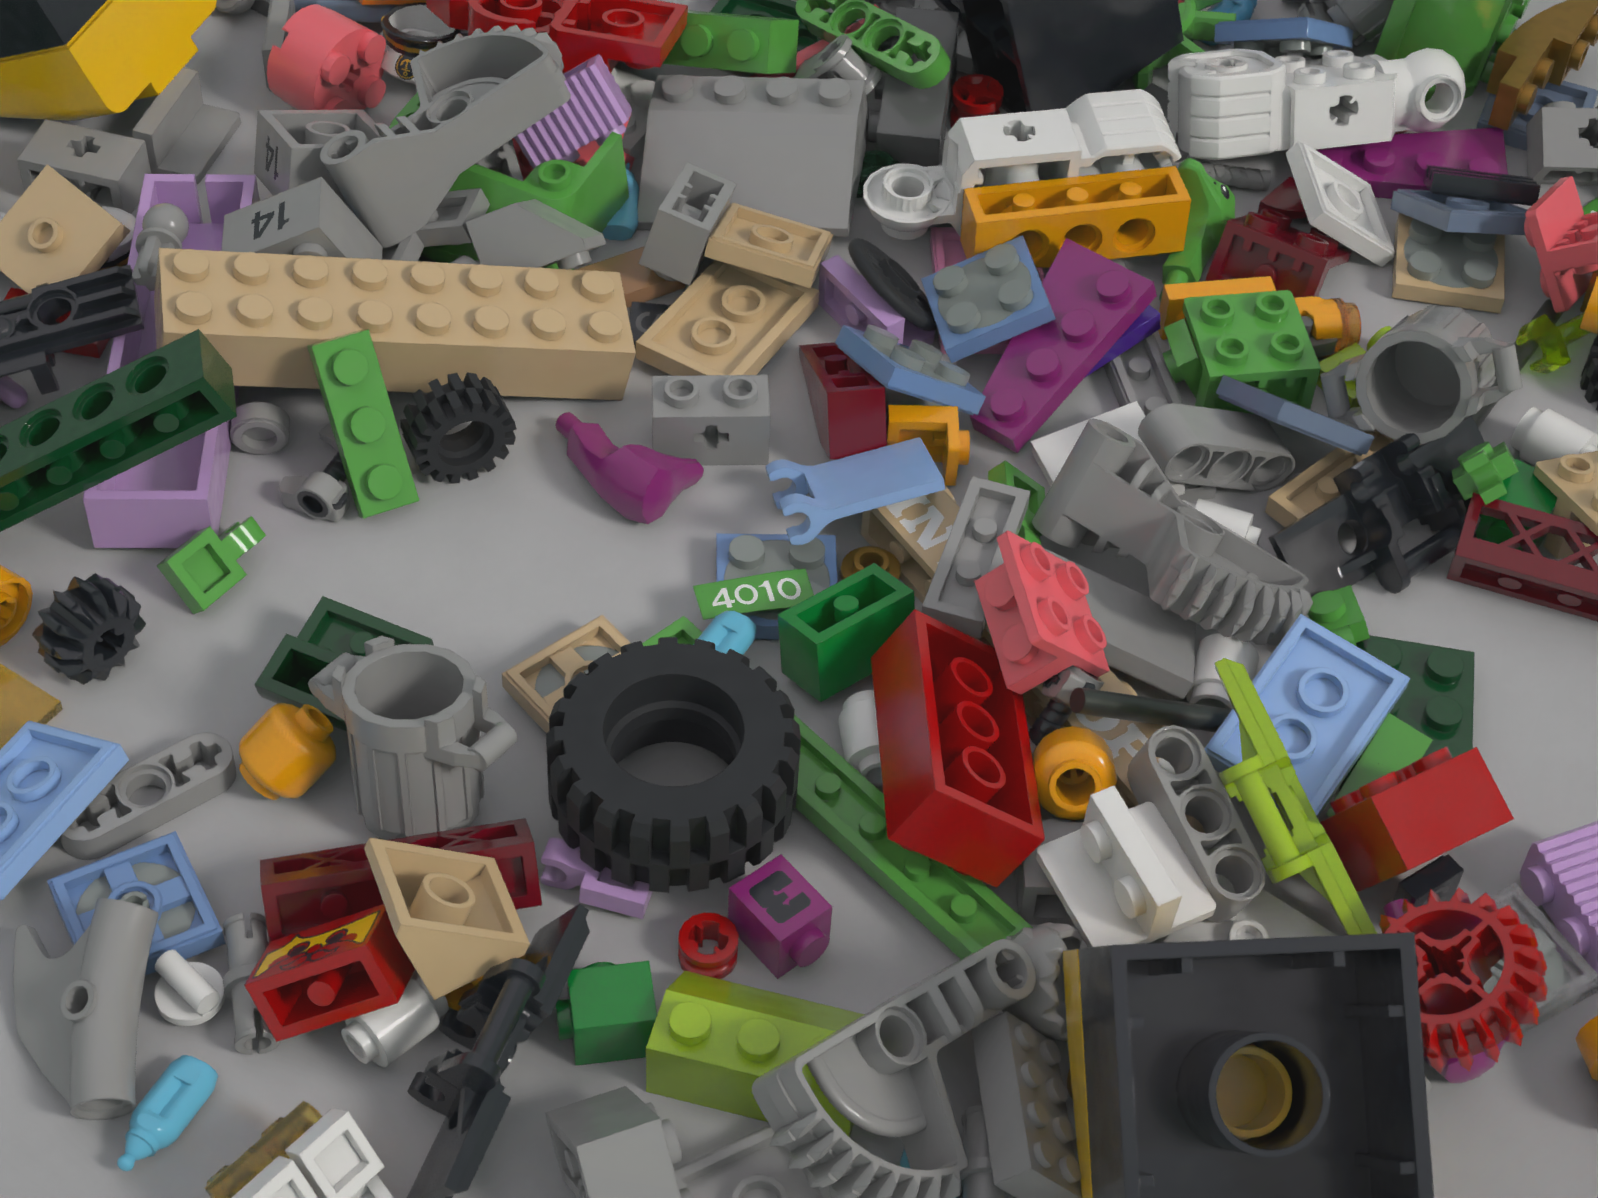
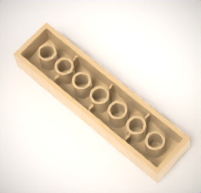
M159 248L154 292L157 349L199 329L232 368L234 386L320 389L307 346L362 329H369L387 392L416 393L420 389L424 393H429L432 391L428 384L429 382L438 378L441 386L448 383L447 375L458 373L461 381H464L466 373L469 372L476 373L479 380L483 377L491 380L501 396L623 400L636 354L620 272Z

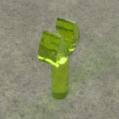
M1585 312L1558 326L1552 323L1546 314L1521 326L1516 339L1517 345H1524L1533 340L1542 349V358L1530 365L1532 371L1549 374L1571 362L1567 345L1591 333L1579 329Z

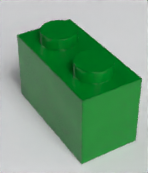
M873 563L778 614L782 673L820 703L871 675V657L915 609L914 591Z

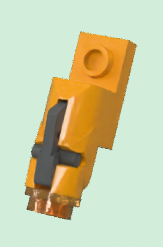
M1271 276L1165 284L1159 307L1161 329L1158 332L1161 340H1167L1164 327L1183 318L1185 319L1182 310L1185 298L1276 291ZM1315 296L1294 298L1317 358L1329 357L1354 343H1359L1361 337V318L1358 307L1354 302L1344 303L1341 298L1322 299Z

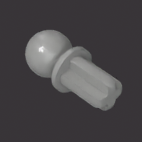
M170 203L154 205L146 212L142 222L143 230L138 234L135 243L139 255L132 277L136 285L146 286L149 291H155L159 248L183 249L182 242L185 240L189 230V223L185 213L179 207Z

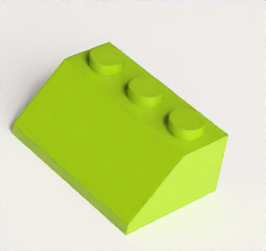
M684 971L666 989L646 1046V1092L768 1122L753 1096V1082L758 1077L865 1014ZM807 1064L802 1067V1073L819 1103L839 1128L850 1137L854 1123L845 1118L829 1102L815 1081Z

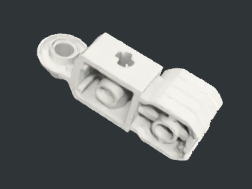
M1432 48L1412 52L1403 59L1387 60L1377 54L1357 57L1354 56L1353 52L1347 50L1325 51L1322 53V59L1305 60L1304 57L1297 55H1283L1273 58L1263 51L1249 49H1225L1187 53L1173 58L1168 63V79L1170 80L1168 83V100L1170 101L1168 103V120L1170 121L1168 125L1175 142L1178 139V147L1182 151L1189 153L1190 157L1208 160L1266 155L1275 151L1289 150L1298 141L1307 144L1315 150L1387 142L1392 140L1395 132H1428L1440 128L1458 113L1463 103L1466 91L1464 72L1455 57L1442 49ZM1436 84L1434 95L1425 102L1426 93Z
M1142 89L1089 93L1062 109L959 118L948 132L947 139L944 142L942 165L923 167L916 164H894L882 167L872 173L864 183L863 198L873 217L881 223L884 232L891 237L901 240L916 239L925 234L931 225L951 223L960 236L964 189L1170 167L1173 165L1169 156L1175 162L1181 158V154L1159 102L1148 92Z

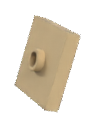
M47 164L0 221V271L29 294L32 293L31 289L36 288V285L51 284L98 271L131 230Z
M730 203L708 238L704 257L811 289L820 271V263L825 260L829 252L833 234L823 229L750 207Z

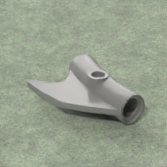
M110 898L97 899L89 927L68 952L57 958L50 957L35 928L21 924L15 932L13 990L17 1034L42 1074L70 1104L71 1115L80 1119H114L125 1116L136 1108L135 1078L139 1013L147 962L159 914L152 909L131 902Z

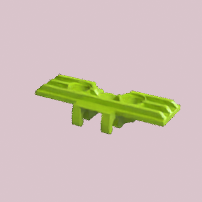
M1226 658L1215 662L1217 674L1239 719L1242 762L1222 771L1218 775L1229 798L1231 799L1236 796L1239 802H1244L1266 848L1262 849L1265 857L1260 859L1272 884L1298 873L1330 902L1347 935L1377 934L1332 841L1320 824L1295 774L1296 771L1244 665ZM1271 794L1273 795V797H1274V799H1275V801H1276V803H1277V805H1278V807H1279V809H1280V811H1281V813H1282V815H1283V817H1284V819H1285V821H1286V823H1287V825H1288V827H1289V829H1290L1289 831H1288V829H1287V827H1286V825H1285V823H1284V821H1283V819H1282V817H1281V815H1280V813H1279V811H1278V809H1277V807H1276V805H1275V803H1274V801H1273V799H1272Z

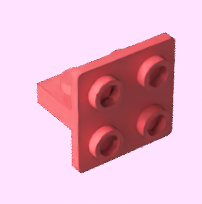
M1572 176L1560 178L1525 213V236L1529 245L1535 248L1540 262L1541 288L1545 296L1551 298L1556 313L1568 311L1587 291L1593 272L1598 270V212L1584 215Z
M1009 530L999 535L997 542L1004 563L974 582L1007 689L1022 695L1072 665L1096 677L1109 672L1110 669L1103 650L1107 645V640L1101 626L1092 617L1085 596L1089 593V585L1080 568L1071 561L1066 562L1047 552L1040 544L1036 542L1031 543Z

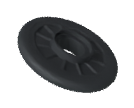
M860 238L850 241L848 246L850 257L869 285L910 323L925 331L935 330L937 325L927 296L913 277L900 264L872 243Z

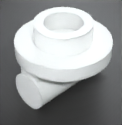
M169 950L158 958L155 963V970L161 975V978L155 987L154 997L157 1009L165 1020L179 1026H195L210 1020L220 1011L225 1001L222 976L215 968L200 962H187L176 950Z

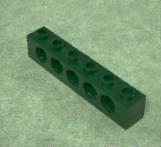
M197 329L1 426L0 532L237 417L232 368L204 334Z

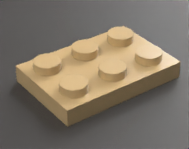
M714 260L636 341V359L672 376L757 375L818 308L820 290L813 287L810 289Z

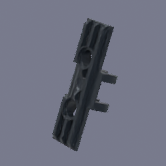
M131 265L115 266L51 284L36 285V288L31 289L32 293L0 301V377L31 370L42 395L59 391V384L52 370V367L56 364L54 353L144 329ZM71 311L69 317L60 323L59 317Z
M1472 416L1466 417L1447 436L1420 445V439L1414 433H1408L1399 437L1335 476L1333 480L1340 492L1338 496L1268 538L1278 559L1300 571L1309 579L1304 589L1309 592L1311 597L1319 592L1333 591L1349 585L1352 586L1375 572L1383 588L1390 593L1396 594L1410 585L1411 577L1456 549L1471 498L1464 500L1453 481L1451 470L1460 466L1457 460L1460 455L1485 442ZM1418 518L1421 525L1429 524L1432 532L1440 530L1402 555L1398 545V539L1405 534L1402 526ZM1343 522L1350 525L1356 535V546L1351 554L1346 553L1338 541V530Z
M581 904L576 905L539 929L529 945L525 959L512 958L491 967L477 985L462 994L458 1005L461 1006L460 1010L449 1009L439 1030L451 1040L472 1051L463 1053L456 1048L451 1052L446 1051L429 1061L424 1072L416 1073L407 1091L418 1102L446 1116L407 1198H453L454 1195L469 1189L511 1100V1097L503 1092L505 1087L501 1085L499 1078L512 1061L517 1050V1044L527 1041L530 1033L544 1019L551 1015L590 933L586 921L589 910Z

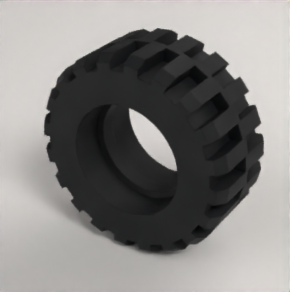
M660 637L658 644L643 646L642 641H637L622 646L621 654L613 658L609 653H606L588 664V675L580 672L564 687V697L555 702L549 717V732L546 734L549 805L552 817L558 821L559 833L568 847L575 849L580 846V859L598 872L607 867L611 870V879L630 887H633L635 881L649 884V891L669 893V886L687 885L688 892L708 889L710 880L720 877L724 884L744 875L746 862L753 866L760 864L773 852V842L784 838L791 824L792 810L796 808L801 746L800 727L794 720L795 709L787 694L781 690L776 691L777 681L760 666L754 670L749 668L750 659L732 649H729L726 654L715 650L713 642L695 639L694 645L677 643V637ZM663 742H682L700 746L713 752L724 760L728 767L716 776L700 783L686 786H662L640 780L626 772L618 764L632 752L648 745Z

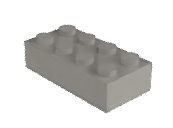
M1007 1011L982 1022L977 1027L971 1029L994 1185L1016 1198H1082L1079 1183L1081 1179L1080 1168L1075 1159L1072 1142L1075 1134L1073 1126L1068 1119L1065 1102L1068 1099V1093L1061 1079L1059 1067L1061 1053L1057 1044Z

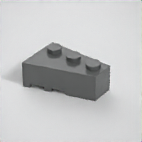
M897 6L896 17L926 31L940 41L950 58V70L941 82L926 89L914 88L880 70L882 76L875 86V99L882 100L880 111L871 110L868 142L876 143L877 164L894 165L902 164L903 162L923 167L940 165L941 152L946 135L947 113H950L952 97H950L951 85H954L957 77L959 12ZM892 36L882 43V51L892 48L898 42L900 36ZM913 53L911 59L913 60L914 64L917 61H922L918 59L916 55Z

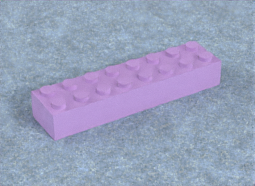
M145 174L127 265L130 264L132 270H134L139 255L135 243L138 234L143 230V218L151 207L160 203L173 204L179 207L187 216L189 230L185 240L182 242L183 249L221 251L224 215L260 201L256 175L206 174L205 186L211 223H203L195 174ZM136 285L144 329L113 338L107 374L157 350L154 309L155 291H149L146 286ZM234 386L236 408L240 386ZM231 420L85 490L83 502L94 548H179L198 531L209 526L218 536L232 443L230 439Z

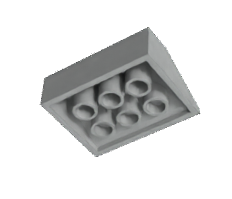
M657 75L647 115L637 208V230H651L660 205L688 162L737 183L730 201L731 204H740L831 232L836 237H849L868 140L869 115L865 80L738 77L734 75Z

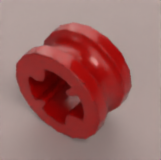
M704 912L693 915L686 920L679 930L678 961L682 970L718 979H723L730 974L736 966L738 958L739 934L735 925L727 917L717 913ZM705 939L718 942V947L714 946L713 954L711 955L698 952V946L702 948L703 940Z

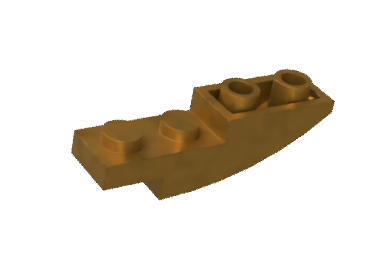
M1567 0L1556 4L1523 23L1505 40L1497 51L1486 92L1496 95L1488 122L1489 125L1508 131L1519 113L1523 115L1528 114L1538 88L1543 90L1547 82L1560 86L1571 69L1580 70L1589 46H1595L1598 41V0Z

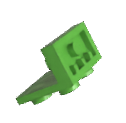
M1281 290L1213 295L1184 299L1182 310L1203 368L1195 406L1255 414L1218 398L1219 395L1216 394L1223 375H1226L1308 409L1311 408L1321 367L1291 291Z

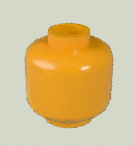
M286 703L274 705L267 710L239 742V756L242 760L239 770L243 778L255 791L272 800H277L280 796L289 799L301 797L336 760V746L330 736L334 730L333 725L320 710L312 705L304 704L301 708Z
M1076 726L1056 729L1043 737L1033 752L1032 758L1039 802L1045 810L1058 818L1072 821L1084 819L1090 795L1111 786L1116 787L1117 776L1112 751L1102 737L1089 729Z

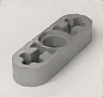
M197 733L117 773L60 836L62 847L74 858L82 860L97 859L224 793L232 786L236 778V766L230 743L227 739L215 733ZM204 760L208 765L216 766L212 769L206 770L201 765H194L197 762ZM173 774H177L179 783L184 782V785L176 787ZM153 785L165 790L163 797L150 805H137L129 800L137 789L144 786ZM112 805H119L122 817H117L115 807L111 809ZM89 821L93 826L99 825V827L88 832L85 827H78V825Z

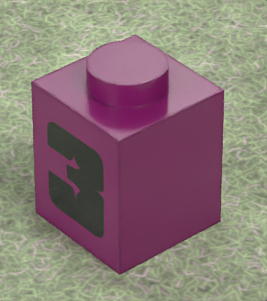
M782 854L729 887L728 919L735 925L739 934L738 938L777 979L796 966L806 967L811 965L827 949L830 941L832 906Z

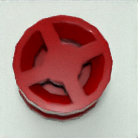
M969 74L955 81L952 88V101L954 105L950 111V127L952 128L959 118L1000 114L998 108H1000L1003 102L1004 95L1002 85L994 78L982 74Z

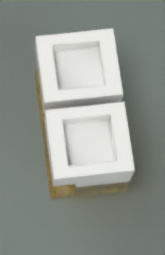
M303 1101L286 1117H279L261 1133V1139L230 1166L225 1165L207 1181L205 1190L211 1198H351L385 1166L349 1111L333 1107L322 1116L312 1105Z

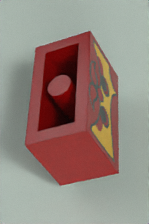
M381 904L270 941L244 986L276 1042L399 1003L415 971V967L395 936L385 905Z

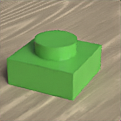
M1183 318L1164 327L1171 349L1163 352V357L1175 383L1185 380L1194 397L1197 398L1203 368L1187 322Z

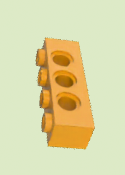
M1176 166L964 189L960 242L968 259L996 245L1023 235L1036 268L1051 267L1066 238L1107 259L1184 251L1191 198Z

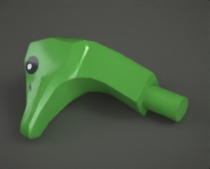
M1192 158L1184 159L1178 167V172L1191 198L1184 251L1171 252L1165 261L1162 271V283L1164 285L1199 282L1205 266L1219 245L1227 221L1235 218V196L1229 187L1209 176L1203 165ZM1161 291L1160 296H1159L1160 302H1161V297H1162V291Z

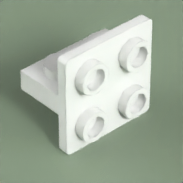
M1115 786L1090 795L1081 829L1040 845L1037 848V862L1088 948L1151 943L1213 916L1216 903L1154 803L1145 802L1128 809Z

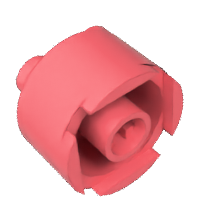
M318 4L306 6L288 19L282 30L289 34L281 48L273 45L267 63V81L274 95L298 110H365L366 107L374 108L381 102L386 91V84L382 80L384 69L381 67L385 54L386 40L382 35L332 9Z

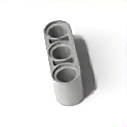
M1172 403L1159 406L1148 413L1138 427V436L1166 478L1172 482L1260 492L1268 491L1282 484L1295 468V459L1267 419L1257 414Z
M1172 725L1160 728L1152 734L1129 763L1127 778L1130 788L1139 805L1145 802L1154 803L1216 903L1213 916L1205 920L1216 923L1228 921L1259 895L1264 887L1266 872L1262 860L1199 739L1195 734L1183 727ZM1156 757L1168 761L1174 768L1175 774L1164 770L1157 762ZM1186 815L1193 816L1199 820L1205 833L1198 832L1192 828L1186 819ZM1216 874L1226 877L1233 885L1235 893L1228 892L1222 888L1217 881Z

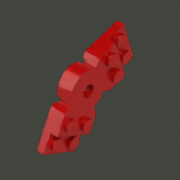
M426 0V7L449 28L467 30L468 36L475 29L480 28L486 33L498 25L504 31L510 26L517 25L521 31L525 28L533 27L537 33L547 32L552 41L556 42L562 54L563 71L565 72L597 54L601 55L610 73L619 61L625 62L627 66L634 69L660 68L687 26L688 5L659 0Z

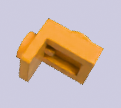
M888 405L886 425L887 446L921 437L933 461L943 463L945 486H956L958 465H968L970 455L969 430H959L958 406Z

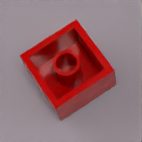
M1446 746L1396 772L1393 771L1330 802L1329 804L1335 815L1321 821L1320 824L1332 841L1358 893L1409 871L1513 820L1514 817L1478 748L1475 747L1453 758Z

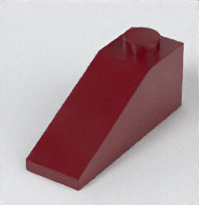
M835 342L799 345V357L819 440L829 459L837 460L887 446L884 385L840 350Z

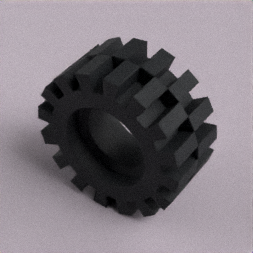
M469 372L466 373L464 381H461L458 373L447 375L448 383L441 386L438 378L429 382L428 384L432 391L425 394L419 389L413 395L417 406L406 404L403 410L406 419H400L402 435L420 471L425 476L430 474L432 479L437 482H442L444 477L447 476L450 483H460L461 474L465 473L469 481L479 478L476 470L483 466L487 472L493 470L496 467L493 458L496 456L504 460L509 454L506 445H514L516 439L513 430H517L515 421L497 387L493 386L488 378L483 377L479 380L476 373ZM472 421L464 429L453 434L445 435L449 430H451L455 426L465 422Z

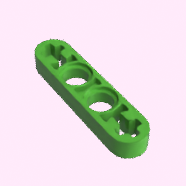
M797 0L796 13L806 28L813 35L829 43L837 37L844 35L845 29L853 21L864 18L865 22L858 30L846 34L852 40L851 48L866 63L876 66L878 69L914 88L926 89L935 86L946 77L950 70V58L935 36L864 0ZM831 7L833 13L829 16L824 10H828ZM892 36H900L898 42L892 48L886 51H878L879 46L886 39ZM913 53L916 55L918 59L922 61H917L914 64L913 60L911 59Z

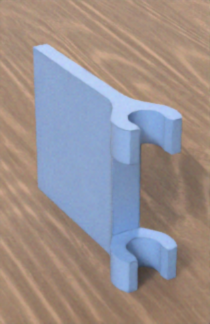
M921 437L814 466L800 465L784 459L772 461L765 466L770 481L780 478L792 480L791 486L788 489L772 494L777 509H781L784 516L794 513H804L807 515L802 524L786 529L792 545H803L812 541L826 525L836 519L946 490L944 479Z

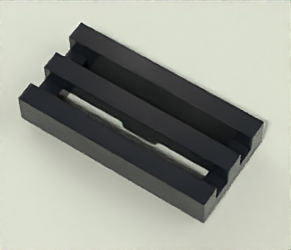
M1428 164L1426 165L1423 181L1432 194L1532 206L1538 200L1541 187L1536 181H1533L1532 177Z

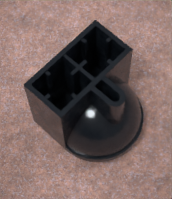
M934 0L943 11L959 12V26L965 30L975 74L990 76L1002 85L1004 95L1001 107L1007 113L1062 109L1085 94L1110 92L1184 41L1178 0Z

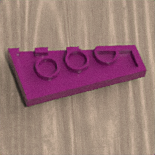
M1497 127L1394 134L1392 140L1387 142L1316 150L1369 183L1376 198L1392 199L1393 191L1398 189L1429 190L1423 183L1427 164L1508 174L1503 129Z
M1067 238L1042 282L1056 319L1011 338L982 392L986 398L978 415L973 414L969 416L974 430L1015 453H1018L1157 296L1153 281Z

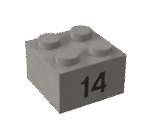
M363 109L258 110L254 174L273 196L322 177L348 206L320 159L321 149L331 138L349 130H360L371 141L380 136L375 128L377 123Z
M322 177L224 215L221 251L382 259V245Z

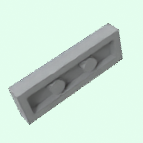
M972 476L923 602L922 613L969 636L981 639L986 625V618L974 581L1004 563L997 537L1008 530L1016 535L1019 534L1028 509L1030 491Z

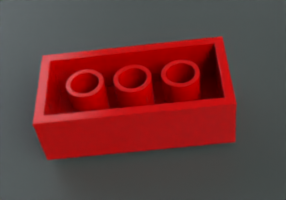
M914 609L871 657L887 837L906 850L916 851L953 868L962 875L974 877L997 888L1045 840L1023 694L1020 695L1007 689L995 648Z

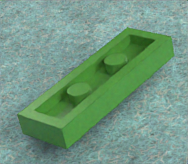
M362 329L308 345L307 348L358 517L364 519L420 501L369 329Z

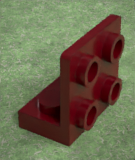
M1262 208L1260 214L1248 212L1245 216L1227 221L1205 281L1271 276L1276 291H1291L1294 298L1318 297L1328 270L1348 262L1352 251L1339 246L1340 242L1317 228H1311L1308 234L1291 227L1290 225L1293 220L1291 217L1275 210Z

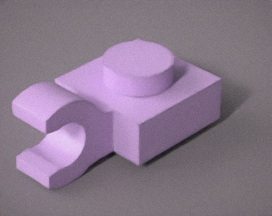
M549 838L541 858V863L546 865L540 882L542 884L564 890L580 886V903L639 919L644 918L653 892L649 891L648 883L635 881L633 887L614 881L611 879V870L607 867L598 872L580 859V846L572 849L568 847L564 839Z

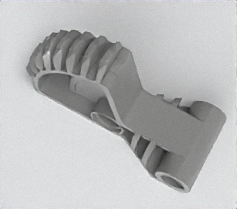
M498 25L486 33L480 28L475 29L471 35L465 37L459 33L452 41L446 43L438 41L436 47L426 52L420 50L419 55L410 61L420 101V107L415 113L409 117H396L398 124L391 129L385 123L375 124V128L380 136L371 141L367 139L362 131L349 130L334 136L323 146L320 152V159L351 211L383 248L400 243L424 227L460 173L570 99L571 94L565 84V76L562 72L564 68L562 54L556 42L552 41L547 32L537 33L533 27L525 28L521 31L517 25L510 26L504 31Z
M1094 418L1088 420L1032 519L1033 526L1041 534L1065 547L1077 548L1080 543L1094 546L1092 552L1103 553L1109 547L1120 548L1116 557L1127 558L1129 555H1132L1145 564L1150 598L1161 605L1163 610L1169 609L1180 615L1184 621L1189 619L1200 624L1205 630L1213 629L1218 631L1224 637L1234 636L1241 642L1252 641L1256 645H1279L1300 614L1307 618L1309 617L1307 614L1313 601L1309 592L1304 589L1309 579L1303 573L1183 502L1144 443L1107 422Z
M1008 939L997 940L906 988L865 1015L758 1077L753 1082L752 1093L763 1115L774 1130L769 1146H786L790 1151L788 1169H803L807 1167L809 1169V1188H824L829 1185L831 1198H956L960 1196V1170L967 1167L968 1161L938 1065L937 1054L942 1047L977 1027L1001 1010L1027 998L1032 993L1036 983V974L1031 957L1015 941ZM807 1064L823 1094L838 1112L849 1121L876 1135L901 1137L910 1168L889 1163L871 1154L847 1136L819 1103L802 1073V1067Z

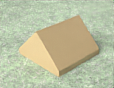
M369 837L364 849L395 936L434 1000L484 976L491 967L509 959L520 958L525 955L530 942L495 858Z

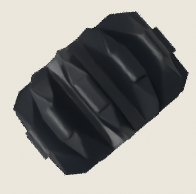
M96 573L86 580L74 576L70 581L68 589L63 593L53 590L54 601L50 607L38 611L43 623L32 633V636L39 643L38 653L44 658L43 661L57 673L61 672L70 680H76L83 685L94 677L105 681L115 665L125 667L124 657L130 650L140 646L135 636L146 625V622L139 615L141 605L135 600L134 595L121 585L115 584L109 578H103Z

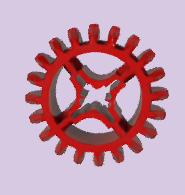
M1458 887L1450 901H1441L1440 896L1430 889L1427 898L1428 904L1415 907L1413 903L1403 898L1402 912L1404 915L1396 919L1381 914L1379 926L1383 934L1414 932L1424 1058L1427 1056L1431 1067L1435 1068L1440 1074L1450 1058H1458L1461 1067L1469 1072L1474 1061L1472 1056L1485 1052L1488 1058L1498 1063L1500 1051L1497 1044L1504 1040L1521 1046L1523 1033L1520 1025H1538L1540 1013L1536 1003L1547 1000L1548 988L1544 979L1547 965L1543 952L1537 949L1538 942L1534 931L1527 924H1521L1518 913L1512 910L1510 905L1498 909L1495 900L1491 899L1487 893H1484L1472 904L1468 894L1460 887ZM1502 960L1504 966L1500 979L1494 989L1488 994L1483 986L1493 976L1490 969L1498 961Z

